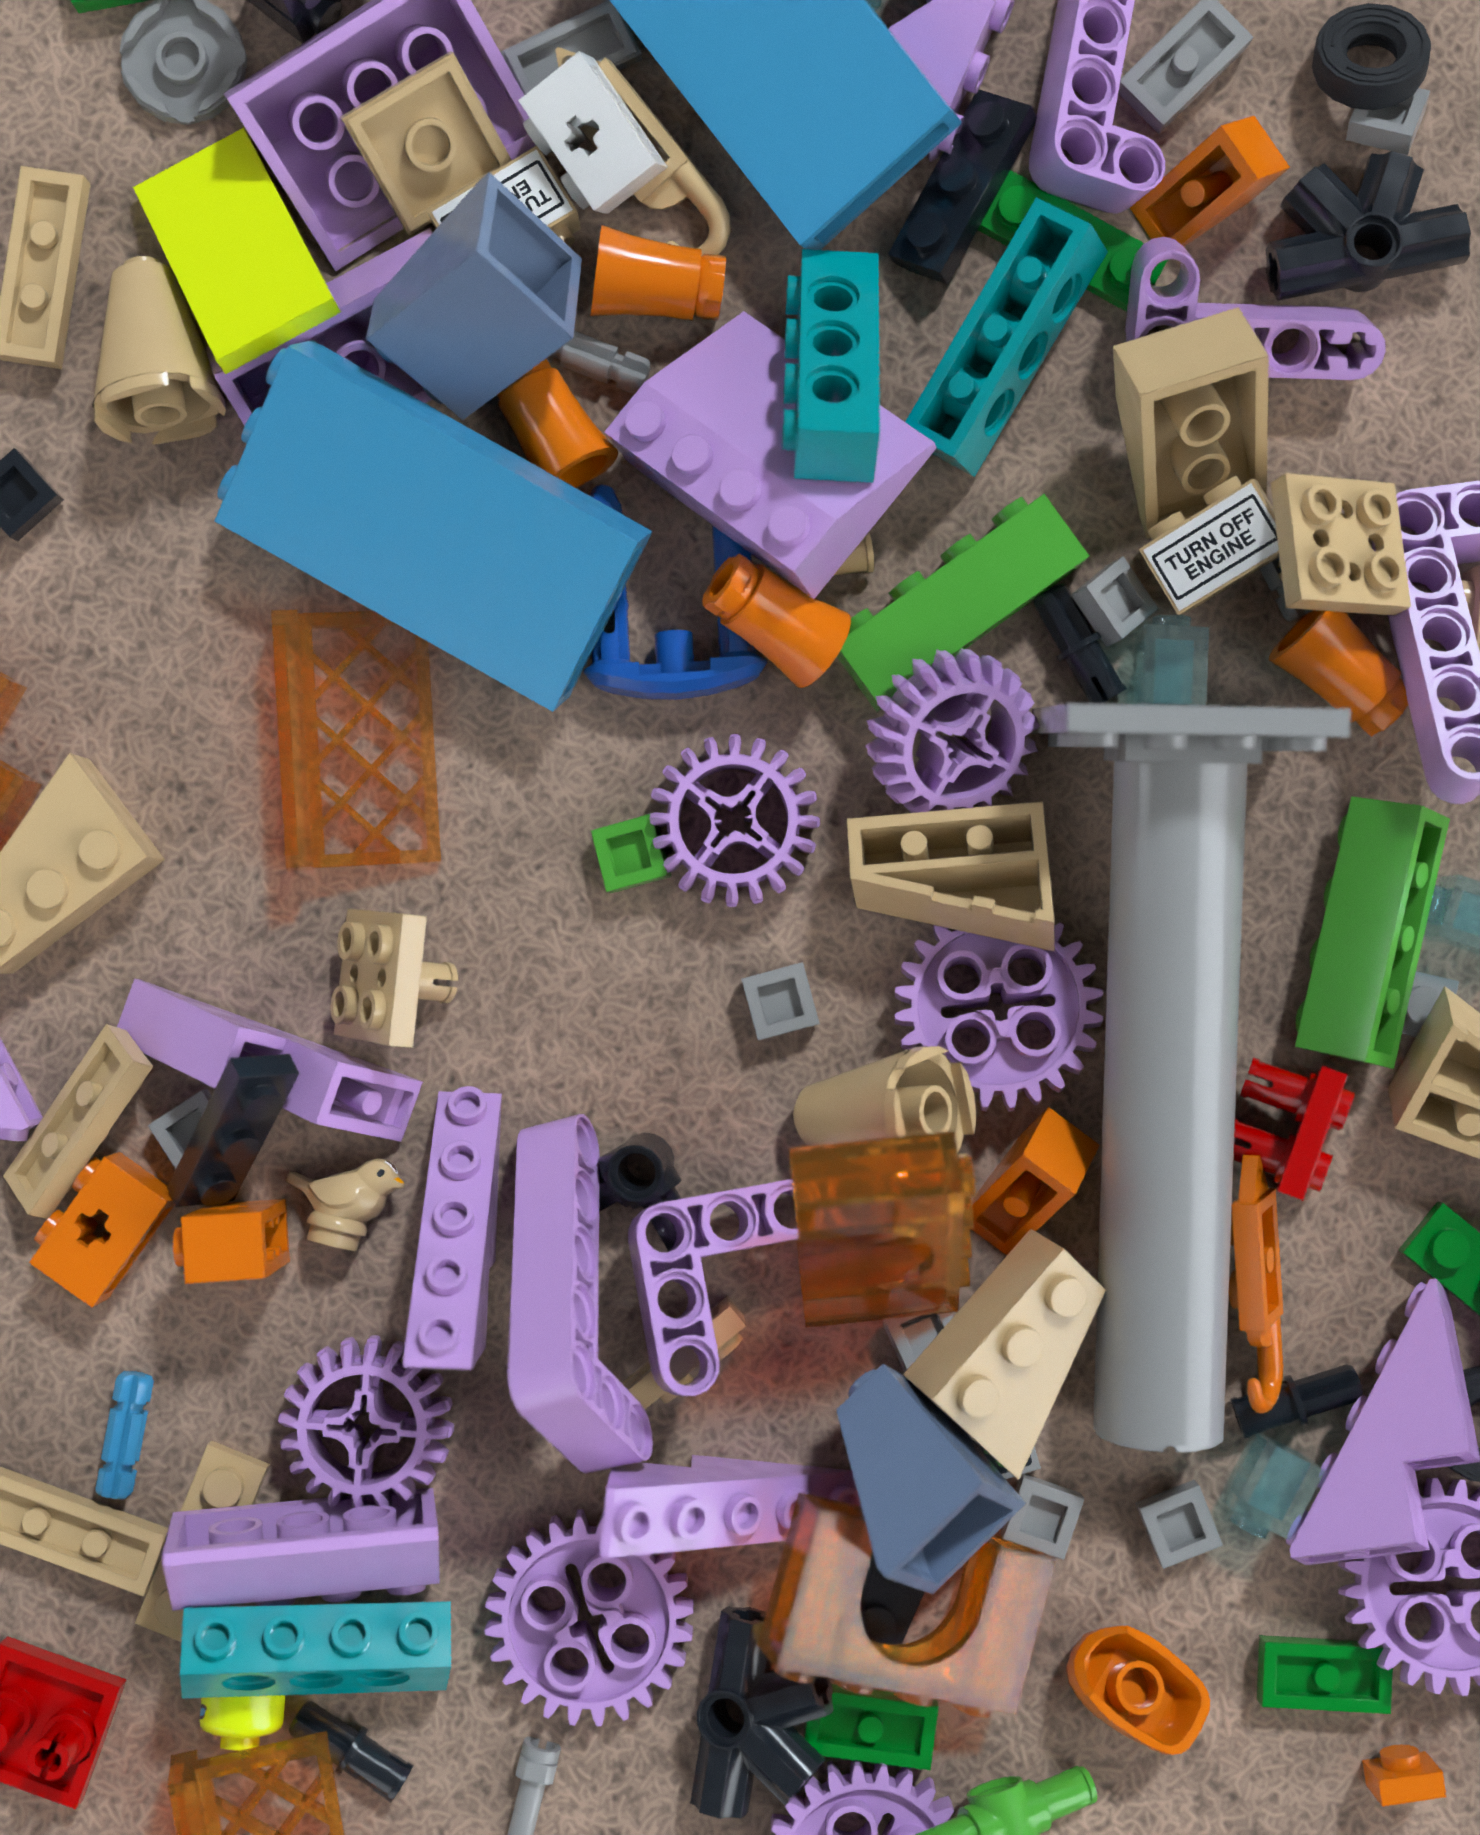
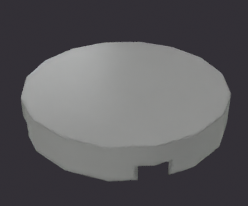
M155 0L134 15L122 35L120 54L122 55L121 73L124 84L143 110L164 122L190 125L214 118L230 106L223 93L245 80L247 56L242 36L224 10L207 0Z

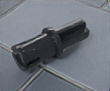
M1059 584L1041 593L1034 600V606L1061 651L1056 657L1059 662L1066 660L1086 695L1089 704H1103L1110 700V698L1127 690L1125 684H1122L1099 643L1100 638H1102L1099 632L1093 633L1079 606L1071 596L1068 587L1065 584Z
M1346 1364L1293 1381L1291 1375L1285 1376V1383L1281 1386L1276 1404L1271 1411L1260 1414L1254 1411L1249 1403L1248 1395L1238 1398L1234 1397L1230 1401L1244 1439L1266 1430L1299 1421L1301 1426L1308 1425L1307 1417L1355 1403L1363 1395V1388L1353 1366Z
M307 1701L302 1705L288 1730L291 1736L336 1764L337 1767L334 1771L340 1776L342 1771L346 1772L373 1789V1791L390 1803L401 1789L414 1766L366 1736L368 1729L364 1726L358 1732L312 1701Z

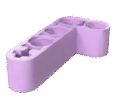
M1058 0L1029 155V172L1036 185L1048 194L1103 212L1117 214L1129 209L1162 181L1165 173V158L1162 150L1153 140L1144 135L1113 125L1135 0ZM1085 31L1088 32V33L1092 36V38L1094 39V41L1091 40V39L1087 36V34L1085 33ZM1073 89L1078 91L1083 97L1084 102L1075 95ZM1061 148L1065 149L1072 156L1074 163L1064 156ZM1120 168L1124 169L1129 175L1130 181L1123 176Z
M1159 237L1143 244L1135 254L1132 263L1126 317V341L1144 337L1152 328L1159 325L1176 327L1239 307L1269 355L1268 378L1355 380L1372 374L1382 363L1386 352L1385 340L1380 330L1357 309L1329 306L1197 303L1200 284L1199 269L1183 245L1175 239ZM1168 259L1180 261L1181 269L1174 282L1162 287L1150 284L1152 270L1158 263ZM1293 328L1299 330V339L1293 349L1282 354L1272 353L1273 341L1279 333ZM1319 332L1327 341L1320 340ZM1356 332L1360 337V341L1350 343L1353 333ZM1349 343L1346 354H1342L1334 345Z

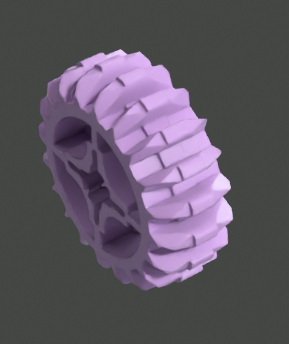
M961 648L955 658L946 650L940 651L936 649L932 667L922 659H912L914 675L908 680L901 675H891L892 683L898 690L892 698L876 696L877 705L885 713L882 717L866 720L869 725L868 729L877 738L865 746L868 755L877 762L871 768L875 778L882 785H885L886 794L895 803L904 804L905 808L911 813L973 808L974 804L978 807L992 806L991 796L997 792L1002 795L1013 796L1011 786L1007 782L1013 774L1028 775L1026 766L1020 760L1023 755L1038 751L1035 742L1027 735L1040 727L1037 717L1028 711L1035 702L1032 700L1031 694L1021 687L1022 683L1017 674L1009 668L1003 669L1002 663L990 655L985 656L983 654L979 658L972 650ZM989 707L991 710V716L987 714ZM991 717L990 732L986 741L985 728ZM919 731L921 733V743L915 755L920 759L914 768L913 743L916 732ZM937 731H941L949 736H952V734H955L957 736L964 735L968 740L966 741L956 736H953L952 738L949 736L941 737L937 733Z
M731 734L728 742L730 754L718 755L717 743L713 737H709L704 740L708 759L699 763L695 753L690 748H686L681 752L684 763L690 769L684 776L672 766L668 765L664 768L663 775L668 781L675 784L676 787L673 793L662 788H654L652 790V799L658 803L668 805L667 813H650V823L659 827L667 826L668 834L657 836L653 839L656 849H666L672 846L675 852L673 856L664 861L663 866L666 868L667 873L675 871L682 864L689 870L678 884L681 890L687 892L692 888L697 878H700L706 882L701 894L703 902L711 903L715 896L716 886L727 888V906L736 907L738 903L737 888L748 886L750 899L753 904H758L763 901L759 882L768 879L772 889L778 894L786 889L784 880L777 874V871L782 866L791 874L796 876L802 874L804 871L803 865L790 855L794 848L803 853L812 854L814 852L816 844L810 839L798 837L799 830L818 828L820 818L813 815L800 816L799 808L816 802L817 797L814 791H805L795 795L792 787L801 783L806 777V773L802 768L793 770L786 777L779 772L788 759L787 752L784 750L778 751L769 764L761 760L766 745L764 739L757 738L755 740L750 756L740 754V735ZM727 769L746 770L756 774L750 784L748 783L739 794L731 797L718 795L699 783L706 776ZM772 786L780 795L787 815V830L782 845L769 836V833L758 824L756 818V810ZM750 795H755L747 806L750 815L746 816L744 821L752 822L750 831L759 837L761 841L755 840L747 833L743 835L735 830L728 837L724 836L717 847L713 848L712 845L720 836V832L716 827L723 823L722 820L715 819L717 810L706 803V801H711L720 809L724 807L729 811H733L738 805L742 806ZM686 798L696 804L709 817L711 822V831L703 842V846L694 857L685 846L680 830V815ZM736 844L746 845L769 860L761 867L745 873L729 874L710 869L716 859L728 847Z
M372 1335L367 1339L364 1355H360L358 1343L353 1337L345 1338L340 1346L341 1360L333 1349L326 1346L317 1353L320 1368L313 1364L305 1363L297 1371L300 1380L305 1386L292 1384L284 1393V1397L291 1404L298 1407L282 1411L278 1422L283 1426L297 1429L296 1432L288 1434L280 1441L282 1450H300L301 1455L289 1466L290 1473L300 1474L309 1468L314 1476L306 1485L307 1493L314 1494L323 1484L328 1485L332 1488L327 1502L330 1507H337L346 1493L352 1494V1508L365 1506L367 1504V1496L370 1494L373 1495L376 1505L391 1506L392 1489L401 1499L407 1502L416 1494L413 1479L419 1483L429 1485L436 1475L429 1462L443 1463L449 1453V1450L442 1443L433 1439L449 1438L454 1432L453 1423L448 1420L435 1419V1416L442 1415L451 1409L453 1405L452 1399L441 1396L431 1400L429 1395L442 1384L443 1377L440 1373H436L422 1382L416 1375L422 1368L403 1367V1364L399 1361L404 1354L405 1343L401 1341H396L393 1344L387 1357L380 1356L382 1342L380 1336ZM361 1375L360 1386L355 1391L352 1405L334 1406L332 1410L318 1409L320 1399L330 1384L344 1377ZM381 1378L396 1386L405 1395L415 1417H409L408 1412L395 1410L387 1404L383 1396V1382H380ZM367 1403L366 1412H369L370 1423L380 1425V1428L378 1427L365 1446L366 1437L363 1436V1427L359 1424H353L352 1420H356L362 1413L363 1406ZM318 1430H322L323 1437L337 1439L345 1445L349 1455L350 1468L342 1465L330 1455L322 1443ZM402 1437L416 1438L413 1451L405 1461L391 1469L373 1473V1464L377 1457L379 1445L390 1442L398 1443Z

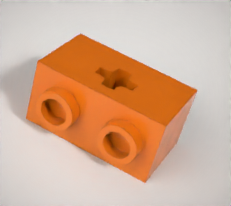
M121 1152L104 1156L102 1160L94 1157L86 1164L72 1184V1189L78 1192V1194L65 1212L57 1209L41 1226L34 1238V1241L41 1246L29 1262L92 1308L109 1299L175 1206L167 1185ZM104 1212L109 1216L104 1227L110 1233L98 1238L93 1234L98 1223L92 1216Z
M286 1199L228 1202L216 1206L206 1205L182 1216L181 1227H176L173 1235V1256L176 1266L184 1267L185 1284L265 1279L290 1262Z

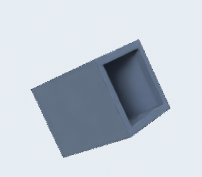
M489 172L476 183L374 298L366 339L373 344L382 358L398 365L417 381L432 400L444 404L459 418L464 420L573 339L582 258Z
M882 1364L877 1370L866 1372L852 1384L848 1392L849 1398L836 1409L877 1568L885 1578L934 1594L1026 1503L956 1423L904 1375Z

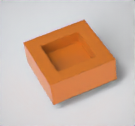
M1404 1744L1387 1746L1380 1750V1758L1362 1760L1366 1786L1382 1807L1447 1797L1443 1771L1426 1751L1419 1752V1749L1415 1746Z

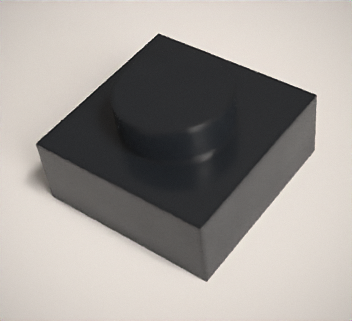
M13 448L0 460V527L10 538L18 542L62 503L64 499L25 455L16 448Z

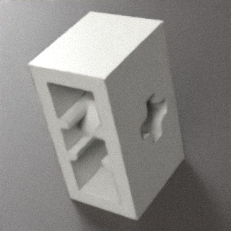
M581 51L518 100L529 116L523 122L526 132L542 153L548 155L553 151L567 171L560 179L572 199L583 210L590 205L596 212L609 214L668 167L596 60ZM585 124L600 129L593 137L594 143L598 147L594 152L578 147L585 140L584 134L580 129Z

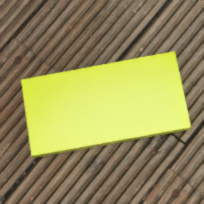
M244 127L133 187L205 339L225 374L341 313Z

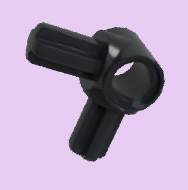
M641 1133L632 1136L624 1144L599 1158V1212L617 1202L624 1207L631 1206L632 1209H637L641 1206L643 1209H646L661 1202L682 1199L675 1188L682 1179L674 1167L675 1157L672 1148L664 1138L654 1133ZM639 1153L647 1156L654 1164L656 1170L655 1178L640 1180L634 1177L627 1165L628 1155ZM654 1216L650 1221L669 1251L676 1242L675 1227L668 1219L662 1216Z

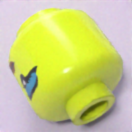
M285 1695L201 1698L200 1727L211 1735L220 1736V1748L258 1749L260 1737L271 1735L282 1727Z

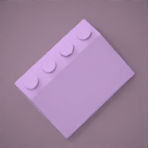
M371 0L223 93L335 271L404 229L397 216H395L339 252L337 251L396 215L340 118L342 115L451 51L455 54L511 160L536 146L523 126V122L529 116L518 100L524 94L471 0Z
M743 311L645 381L604 433L623 457L645 476L814 600L937 447L932 440L880 405V437L874 483L794 479V451L782 450L784 409L795 410V404H783L785 363L796 364L797 359H785V339Z

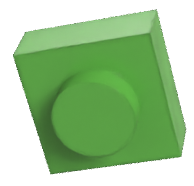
M650 814L591 830L606 892L615 893L672 877L671 872L667 873L666 868L663 866L664 861L667 859L665 849H656L654 847L653 839L661 836L659 826L650 823Z

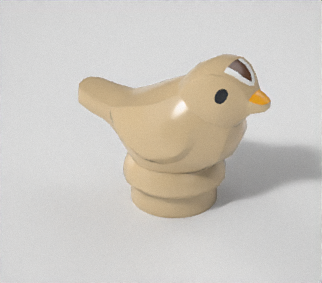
M380 1158L367 1161L355 1170L322 1179H311L289 1171L286 1182L301 1190L307 1196L314 1208V1211L307 1218V1223L310 1224L307 1240L351 1251H357L360 1237L366 1236L365 1222L380 1215L386 1205L387 1196L396 1189L404 1188L405 1185L402 1179L399 1178L395 1165L388 1160Z

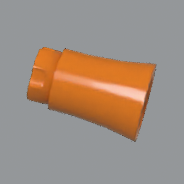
M601 224L591 316L640 315L693 321V316L695 315L703 319L718 320L724 289L726 257L712 254L702 255V249L671 245L641 238Z
M544 359L497 394L500 399L498 406L511 426L527 460L575 488L582 486L607 471L617 459L618 450L593 423L570 391L560 372L556 368H551L547 359Z
M741 554L733 558L729 557L718 568L702 599L703 607L720 617L722 625L743 638L763 654L798 688L811 685L830 667L842 649L851 626V617L848 612L816 598L813 600L803 591L788 583L764 565H755Z
M1311 611L1299 619L1269 655L1268 660L1299 679L1327 701L1334 709H1351L1350 723L1356 721L1371 737L1392 725L1408 706L1406 689L1403 679L1400 678L1401 671L1372 644L1352 621L1347 612Z

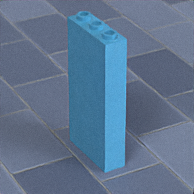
M609 0L798 244L806 249L821 250L962 124L959 117L867 0Z
M314 340L288 345L287 349H281L271 362L266 375V383L271 385L265 402L262 407H258L253 411L244 426L241 440L246 443V447L238 465H233L227 471L220 483L217 497L222 500V504L214 521L552 712L570 697L653 531Z

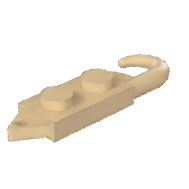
M557 47L555 52L558 68L576 53ZM606 57L601 62L596 60L668 166L635 192L634 195L647 207L661 210L674 207L689 198L708 222L709 227L708 237L698 249H702V255H719L726 247L731 232L730 214L724 201L612 61ZM585 124L580 129L598 149L593 137L600 129ZM674 241L667 242V244L679 246Z

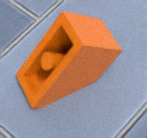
M1253 115L1221 125L1166 174L1154 189L1132 205L1130 210L1150 239L1167 237L1175 239L1181 245L1186 246L1252 201L1286 172L1290 166Z
M1047 1107L1018 1137L958 1220L1007 1256L1030 1229L1036 1232L1076 1194L1100 1145L1050 1107Z

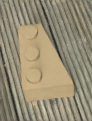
M72 753L68 754L0 852V974L15 973L165 860L88 758Z
M1043 801L847 819L850 879L857 908L1055 952L1054 913Z
M1444 986L1389 1085L1388 1092L1395 1129L1480 1159V1013Z
M1030 1229L903 1375L980 1447L1019 1480L1106 1289L1064 1248Z

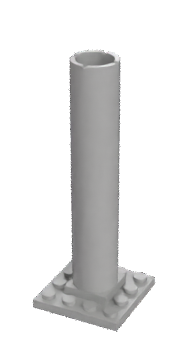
M1072 703L1033 709V715L1037 717L1040 727L1034 730L1032 734H1048V747H1104L1103 761H1114L1098 1283L1106 1291L1097 1309L1093 1429H1095V1433L1101 1439L1119 1446L1155 1452H1163L1166 1447L1173 1446L1176 1452H1195L1214 1448L1223 1442L1247 763L1262 764V751H1327V738L1350 737L1351 709Z

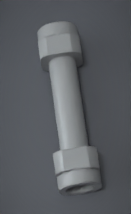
M526 1737L524 1739L515 1774L521 1781L507 1835H534L545 1786L553 1784L561 1752L559 1744L547 1741L546 1749L538 1748L540 1739Z

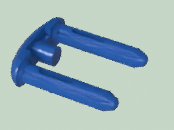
M601 484L591 490V497L622 514V505L610 486ZM712 525L714 573L729 557L733 558L738 554L743 555L752 562L750 552ZM625 586L614 608L615 630L609 634L603 630L592 651V664L583 670V674L596 688L612 694L641 699L680 700L710 696L748 684L758 678L767 664V659L760 657L752 645L722 625L720 617L717 616L719 657H712L710 661H694L693 633L688 630H667L655 633L656 664L640 665L639 662H631L628 624L629 603Z

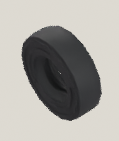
M1373 3L1347 7L1331 16L1319 31L1314 49L1312 71L1318 87L1338 103L1350 108L1366 110L1393 107L1412 97L1424 81L1429 66L1431 41L1425 26L1409 12L1391 5ZM1358 46H1379L1389 50L1396 60L1390 66L1369 68L1353 63L1348 58L1347 53L1350 49Z

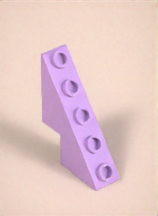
M926 0V5L889 27V30L962 121L961 125L927 154L930 162L937 159L941 151L948 154L951 153L954 136L960 133L964 123V116L957 114L967 91L976 94L979 90L990 61V56L983 53L992 30L1002 33L1005 29L1015 0Z
M136 978L133 981L117 1025L118 1028L124 1029L129 1033L144 1054L213 1088H216L230 1058L290 1054L300 1074L282 1107L283 1109L317 1125L400 1142L404 1136L423 1083L415 1078Z
M471 1086L458 1088L454 1092L438 1091L403 1367L472 1369L486 1348L489 1269L495 1263L502 1094L483 1093L478 1088Z
M1430 1279L1427 1284L1420 1282L1411 1293L1405 1308V1316L1409 1320L1398 1341L1390 1339L1382 1349L1375 1367V1372L1380 1376L1369 1397L1362 1395L1353 1405L1346 1421V1430L1350 1431L1339 1455L1335 1452L1331 1453L1322 1464L1316 1479V1487L1320 1488V1491L1309 1512L1302 1510L1295 1517L1286 1536V1544L1291 1546L1289 1550L1292 1559L1305 1565L1429 1550L1415 1471L1480 1462L1451 1304L1447 1290L1437 1279Z
M692 1455L691 1467L637 1462L611 1468L606 1487L600 1557L614 1558L853 1535L854 1525L861 1517L863 1511L852 1470Z

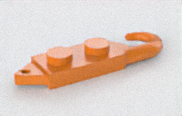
M1243 1155L1239 1197L1232 1203L1230 1246H1234L1236 1270L1232 1271L1229 1280V1301L1232 1308L1238 1309L1239 1330L1246 1331L1248 1342L1251 1346L1256 1347L1258 1379L1251 1378L1248 1380L1247 1392L1251 1407L1254 1411L1261 1414L1271 1411L1276 1404L1283 1380L1281 1315L1284 1311L1276 1188L1268 1187L1260 1156Z

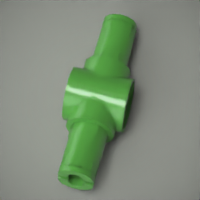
M1074 1766L1037 1783L1030 1779L1023 1781L1020 1776L994 1779L968 1791L967 1799L969 1804L959 1808L957 1817L914 1835H1039L1049 1831L1051 1822L1096 1803V1786L1088 1770L1082 1766Z

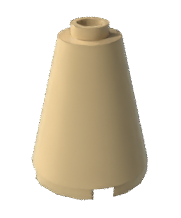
M150 256L132 257L115 269L111 275L93 399L94 421L103 433L117 440L132 443L131 432L144 434L159 431L153 439L152 445L196 438L208 434L217 427L216 415L219 413L223 416L225 415V398L219 383L213 375L206 349L184 293L171 267Z
M917 1046L806 1086L796 1100L793 1120L800 1138L810 1147L921 1179L948 1177L963 1164L968 1154L958 1153L964 1135H974L976 1125L975 1095L968 1073L960 1062L951 1063L943 1054L948 1052V1050L941 1046Z

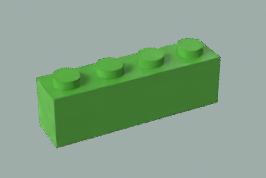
M1045 494L1029 505L1023 497L1016 499L991 519L997 528L976 542L971 534L966 535L940 555V558L945 563L943 567L926 579L920 571L907 577L888 593L894 602L873 616L870 610L866 608L851 618L848 636L837 658L876 712L882 710L877 705L876 696L892 698L898 690L892 683L891 675H901L906 680L914 675L912 659H922L932 667L936 649L940 651L946 650L955 657L961 648L966 649L1036 599L1041 593L1078 569L1087 560L1089 554Z
M1351 796L1348 813L1341 820L1338 829V844L1340 848L1334 875L1327 882L1324 891V906L1326 910L1320 937L1313 944L1310 953V968L1312 972L1306 999L1299 1006L1296 1015V1030L1298 1034L1295 1047L1394 1069L1450 818L1422 805Z

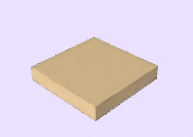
M451 51L340 117L409 236L432 223L427 211L479 181L487 173H492L512 161L455 54Z

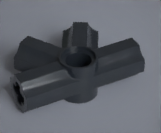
M1394 151L1385 154L1372 153L1367 161L1356 195L1325 163L1319 167L1315 166L1298 181L1295 187L1284 197L1280 208L1304 231L1305 235L1270 241L1265 252L1266 275L1270 292H1273L1277 301L1339 288H1346L1354 292H1367L1377 288L1384 279L1464 264L1470 256L1471 230L1467 214L1460 209L1458 204L1410 213L1424 169L1414 162L1413 157ZM1365 245L1371 247L1377 252L1380 259L1368 260L1357 253L1354 246Z
M730 1606L721 1611L708 1694L700 1701L697 1709V1725L701 1738L690 1803L699 1809V1813L718 1819L731 1817L741 1819L748 1813L754 1775L786 1806L808 1783L826 1760L793 1727L794 1725L828 1716L833 1712V1687L826 1667L819 1663L815 1655L772 1668L779 1620L772 1617L770 1612L751 1607L737 1608ZM726 1699H731L740 1706L744 1715V1724H739L729 1716L726 1709Z

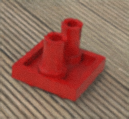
M1253 1057L1248 1075L1271 1082L1273 1086L1267 1087L1245 1079L1240 1097H1248L1296 1115L1294 1121L1300 1124L1296 1135L1290 1133L1288 1139L1238 1122V1119H1235L1234 1137L1249 1142L1251 1148L1247 1149L1234 1144L1233 1161L1242 1164L1243 1155L1260 1156L1264 1172L1274 1175L1273 1182L1278 1184L1276 1190L1304 1200L1308 1188L1320 1192L1333 1158V1155L1321 1151L1329 1127L1338 1131L1343 1129L1355 1093L1343 1089L1347 1074L1322 1066L1318 1074L1311 1073L1310 1078Z
M7 1636L0 1642V1782L76 1810L86 1794L127 1679Z

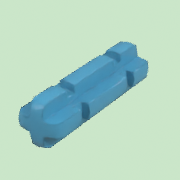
M123 1371L115 1380L112 1399L117 1401V1405L114 1408H110L101 1459L106 1464L103 1465V1468H99L95 1487L96 1493L102 1497L126 1499L134 1490L137 1470L132 1469V1465H135V1461H139L148 1415V1410H143V1406L146 1405V1402H150L154 1383L153 1377L143 1372Z

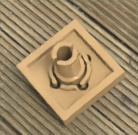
M1285 473L1271 482L1280 557L1278 568H1281V573L1278 575L1283 583L1286 608L1395 616L1411 607L1395 483ZM1368 538L1375 543L1376 551L1372 550V545L1369 543Z
M347 909L346 922L340 928L337 941L338 953L342 959L339 986L333 992L330 1005L331 1017L335 1023L334 1035L387 1046L413 1048L418 1000L450 1003L454 999L457 987L434 985L433 980L458 981L455 965L451 962L434 963L422 961L427 916Z

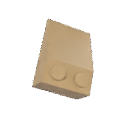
M1239 307L1113 346L1116 400L1139 516L1147 539L1150 538L1147 533L1150 528L1174 513L1181 511L1184 518L1188 519L1206 508L1208 505L1203 496L1234 476L1238 477L1242 485L1252 478L1258 481L1267 496L1269 355Z

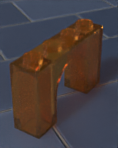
M955 1131L789 1148L805 1328L959 1311L960 1288L970 1287L968 1258H972L970 1229L974 1228L971 1197H975L976 1188L971 1156L959 1157Z
M799 1492L757 1645L774 1664L775 1672L786 1679L800 1683H812L814 1675L835 1679V1683L839 1687L862 1695L873 1694L874 1687L892 1690L898 1698L919 1706H931L933 1699L953 1702L952 1705L956 1709L981 1718L990 1717L992 1710L1016 1715L1056 1561L1045 1553L1007 1541L1001 1536L993 1535L965 1563L955 1601L947 1616L933 1631L916 1641L906 1644L888 1645L868 1639L860 1615L862 1589L873 1552L862 1508L855 1504Z

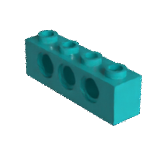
M1036 197L905 423L935 443L937 448L932 453L933 455L973 477L976 476L1108 253L1090 223Z
M802 249L800 276L788 275L785 314L797 315V319H786L784 358L797 360L796 364L785 363L783 404H795V410L784 409L782 450L794 451V479L874 483L880 437L879 253Z
M451 1601L183 1608L179 1674L182 1698L439 1691L447 1689L451 1671Z

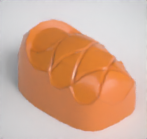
M1113 1626L1099 1628L1084 1634L1071 1651L1066 1666L1068 1683L1077 1698L1094 1716L1122 1735L1164 1755L1182 1754L1191 1747L1210 1711V1697L1203 1682L1169 1649L1148 1634L1130 1626Z

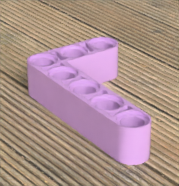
M1480 481L1409 489L1397 494L1400 526L1411 528L1418 535H1410L1401 530L1411 607L1395 616L1388 615L1406 689L1407 701L1426 781L1430 790L1439 799L1452 804H1464L1473 801L1480 794V654L1457 565L1480 562V527L1471 526L1462 520V518H1468L1480 526ZM1372 541V550L1376 551L1375 543ZM1411 582H1419L1426 585L1432 593H1424L1417 590ZM1424 639H1432L1439 642L1445 647L1447 652L1430 648ZM1438 697L1453 700L1459 705L1461 712L1446 709L1439 702ZM1452 757H1462L1468 760L1474 766L1476 773L1461 770L1454 764Z
M578 1114L521 1129L518 1134L508 1380L511 1397L519 1413L578 1470L586 1474L648 1460L652 1454L653 1439L650 1421L641 1403L598 1359L600 1153L593 1125L584 1114Z
M867 1165L661 1202L642 1210L633 1218L630 1224L628 1243L650 1368L655 1382L662 1390L673 1395L696 1396L706 1392L715 1383L719 1373V1356L701 1257L923 1216L935 1211L943 1203L947 1193L946 1178H918L923 1187V1195L916 1206L907 1203L899 1192V1180L903 1173L876 1165ZM843 1183L854 1185L861 1194L862 1207L855 1217L844 1214L838 1206L837 1191ZM780 1194H788L794 1197L801 1208V1218L793 1229L782 1226L774 1215V1203ZM717 1205L730 1207L739 1219L738 1232L731 1241L717 1237L710 1226V1216ZM654 1216H662L668 1219L675 1227L676 1242L668 1252H659L653 1249L646 1239V1226ZM667 1281H675L681 1284L688 1295V1305L685 1312L675 1319L666 1316L660 1310L657 1303V1294L660 1287ZM683 1346L691 1348L697 1354L700 1361V1370L697 1377L686 1385L678 1383L672 1377L669 1370V1361L672 1354Z

